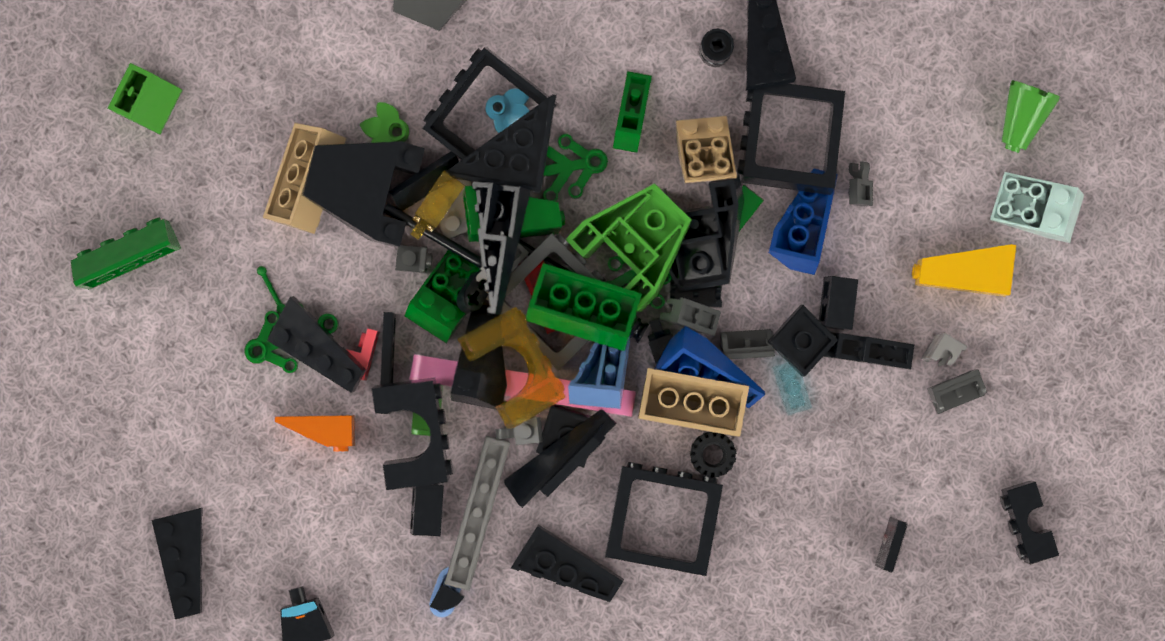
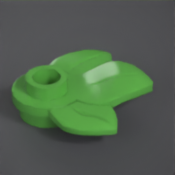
M384 102L377 103V117L369 118L360 123L362 131L372 138L371 143L405 142L410 134L407 123L399 118L397 109ZM395 128H400L402 130L400 136L393 135V130Z

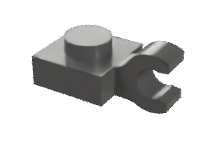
M860 162V170H858L859 165L857 163H850L849 173L854 179H849V204L863 207L873 206V181L868 180L869 162Z
M541 417L513 420L514 427L495 429L496 439L515 438L516 445L543 442Z

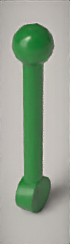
M259 266L257 274L262 276L277 304L276 310L281 314L285 305L281 303L267 277L266 268Z

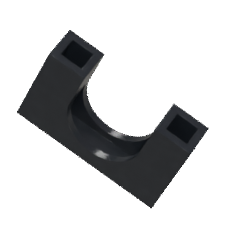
M436 377L381 384L372 387L375 414L411 411L421 416L430 430V443L423 453L411 458L384 462L383 472L386 490L447 483L450 479L449 475H453V464L451 459L447 460L446 450L450 449L448 434H443L442 424H446L445 410L440 409L439 399H442V387L440 383L436 384Z

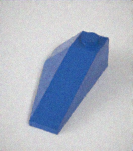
M813 168L811 173L823 174V170ZM834 190L831 195L798 191V194L774 228L769 254L791 270L815 275L821 258Z

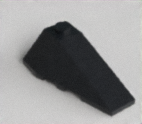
M482 305L478 310L470 313L452 384L451 401L502 411L507 381L499 315L488 313L490 306Z

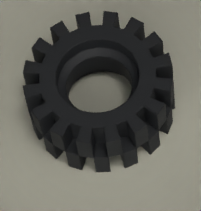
M706 432L698 436L691 445V463L700 474L706 477L717 478L722 475L724 476L733 468V464L736 462L737 452L734 443L724 434ZM715 444L722 449L723 457L717 464H708L704 460L703 452L709 445Z

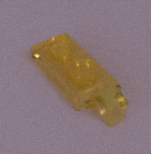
M443 171L415 212L416 215L413 220L417 222V225L410 234L419 240L426 229L432 232L441 222L465 185Z

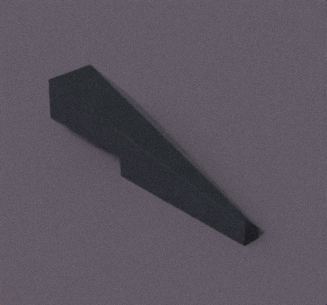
M473 182L472 187L476 191L477 198L475 212L479 214L480 222L478 236L482 268L486 269L487 278L485 291L489 294L490 302L488 313L501 315L531 190L519 186Z

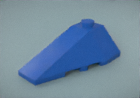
M686 326L670 339L654 368L749 386L746 401L747 408H750L765 396V391L706 337Z

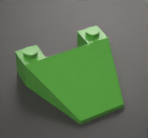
M653 184L584 220L565 240L582 257L587 259L606 242L637 273L625 289L642 294L637 309L638 312H642L660 294L692 219L656 184Z

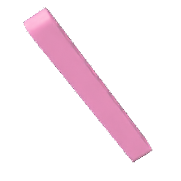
M414 354L409 379L419 380L436 377V384L452 386L458 362ZM505 370L507 381L505 396L595 411L604 410L606 413L630 417L633 415L635 391L623 389L620 409L569 404L568 385L571 382L570 380Z

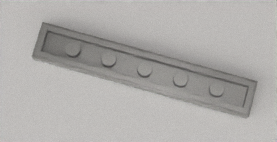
M489 436L485 437L445 580L446 585L470 591L510 446L508 441Z

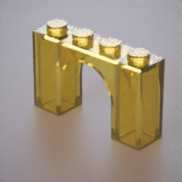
M517 307L507 310L457 339L469 361L475 360L499 346L511 347L524 357L528 367V378L525 386L519 393L495 406L507 429L517 427L566 398L562 382L555 378L551 371L552 364L545 355L543 356L539 349L540 344L537 337L529 331L526 325V317L522 311H518Z

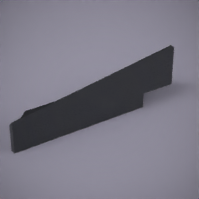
M599 410L504 480V484L518 505L523 508L539 490L548 497L601 445L605 439L604 436L617 423L604 410Z

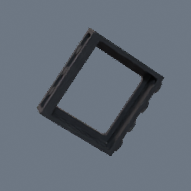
M484 47L482 50L478 48L469 59L472 64L467 70L462 69L454 79L457 84L451 91L447 89L438 100L441 102V105L436 111L431 109L423 120L426 124L422 129L462 160L474 152L475 149L444 125V120L486 66L492 67L537 104L550 97L488 47Z
M789 83L747 90L746 102H750L749 111H745L743 126H747V133L742 135L740 150H744L743 160L739 159L737 174L741 175V183L831 195L835 189L845 91ZM764 95L831 104L823 174L764 167L756 164L755 159Z
M628 462L627 466L622 465L605 557L707 576L723 488L722 484L717 483L718 478L703 476L702 480L692 479V473L678 471L676 476L667 474L668 469L653 466L652 471L642 469L643 464ZM634 480L691 489L707 494L697 557L694 562L621 548L629 497Z

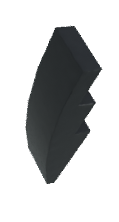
M831 332L838 341L823 356L911 370L915 344Z

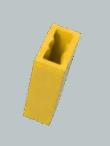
M1010 244L922 258L918 260L917 264L913 265L912 279H915V285L1003 297L1010 296L1016 245Z

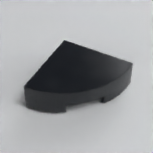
M442 584L429 607L437 610L451 609L458 605L465 596Z

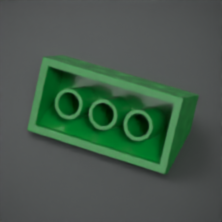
M160 217L152 219L146 223L147 227L140 230L137 228L130 229L124 232V237L118 240L111 238L101 242L100 248L93 251L86 249L77 253V258L71 260L75 287L87 290L93 289L180 250L181 246L170 221L166 219L161 220Z
M543 263L528 306L526 321L625 351L642 294Z

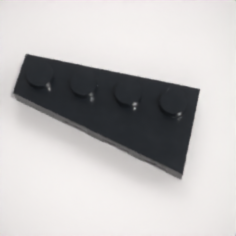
M747 0L745 91L794 83L796 75L777 1Z
M291 296L267 341L350 393L355 392L366 369L333 339L334 336L328 330H324L316 318L309 311L307 312L294 296Z
M203 507L152 520L175 620L202 613Z
M539 524L511 566V569L527 572L531 576L556 582L560 586L576 589L581 593L607 602H611L624 582L622 577Z

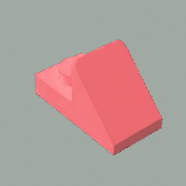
M368 328L366 333L362 332L358 347L362 348L361 353L346 349L366 369L361 379L366 381L380 334L379 331Z

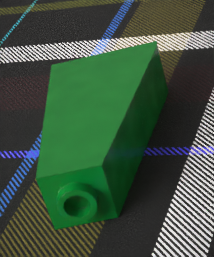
M465 186L462 195L469 242H478L480 222L479 214L475 212V205L477 204L476 191L473 190L472 186ZM529 197L520 238L544 236L551 233L554 235L559 234L562 226L565 225L564 211H560L559 202Z

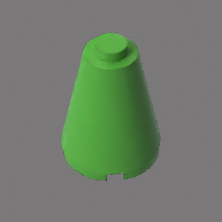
M1011 80L1001 141L1006 143L1005 148L1017 153L1020 152V149L1026 150L1059 102L1060 96Z

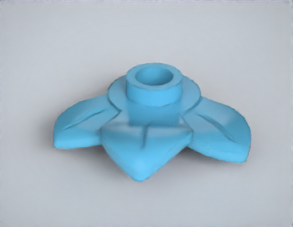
M510 89L503 96L495 95L488 99L485 106L486 113L494 120V126L498 133L529 112L528 108L524 106L529 97L520 89ZM497 103L503 106V109L499 112L493 109V106Z

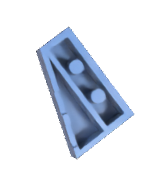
M630 335L625 351L596 342L593 344L588 358L585 362H582L575 379L571 380L568 385L569 404L621 408L630 351Z

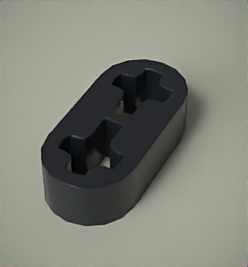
M482 270L472 273L458 293L456 303L458 308L464 313L478 310L489 295L485 291L487 280H482L484 286L478 287L481 281H476V276ZM473 295V296L471 297V299H470V303H471L472 305H469V304H468V302H469L468 296Z

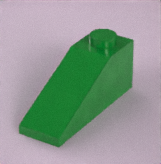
M627 71L613 149L638 152L651 75Z

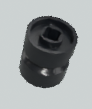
M720 28L711 29L706 32L699 48L701 60L711 67H721L726 64L734 48L732 36L726 30Z

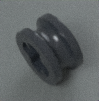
M638 318L630 332V338H635L636 343H639L649 323H642L641 319Z

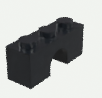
M1027 481L1001 489L1003 496H1000V502L1004 511L1008 510L1011 519L1008 521V527L1011 534L1016 535L1018 545L1015 548L1019 559L1024 560L1027 564H1034L1059 556L1052 531L1044 529L1034 532L1028 525V516L1031 511L1044 506L1036 481Z

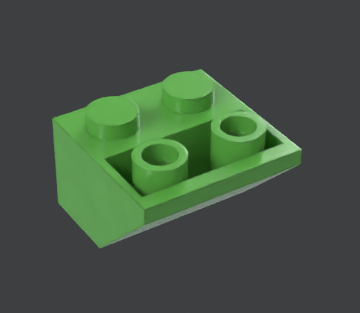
M130 63L108 109L161 135L182 89Z

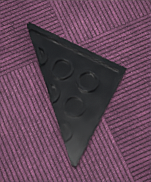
M552 94L444 173V177L473 182L494 183L497 185L519 186L529 189L531 192L541 193L557 95Z

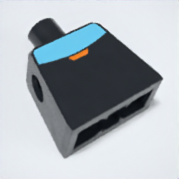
M304 586L290 589L289 595L292 604L280 609L282 641H324L335 636L320 599L307 600Z

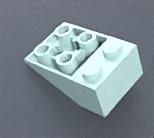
M1004 172L990 220L1046 238L1070 243L1084 194L1078 187Z

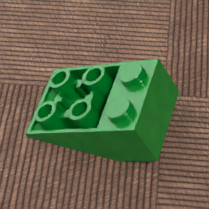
M448 250L409 302L404 317L447 344L467 314L457 306L458 293L469 276L481 269ZM473 295L468 296V298H469L468 304H469V305H472V304L470 303V299H471V297H472Z

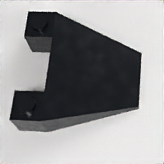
M402 141L314 146L302 196L365 239L388 246L400 247L406 222L383 216L393 172L396 169L410 174L419 173L425 148Z
M737 175V178L713 180L709 183L713 205L683 211L692 220L669 271L680 292L730 283L744 205L740 175ZM666 188L661 189L668 196Z

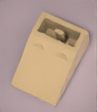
M727 116L676 121L678 156L685 183L737 178Z

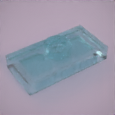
M789 363L772 367L787 416L811 409L812 406L803 377Z

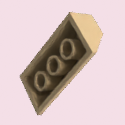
M294 123L263 218L315 234L323 209L302 196L314 146L345 144L346 138L324 128Z
M647 368L638 418L740 437L749 386Z

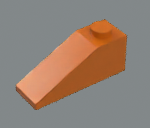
M355 415L275 417L276 423L326 447H333V452L349 451L348 446H355Z

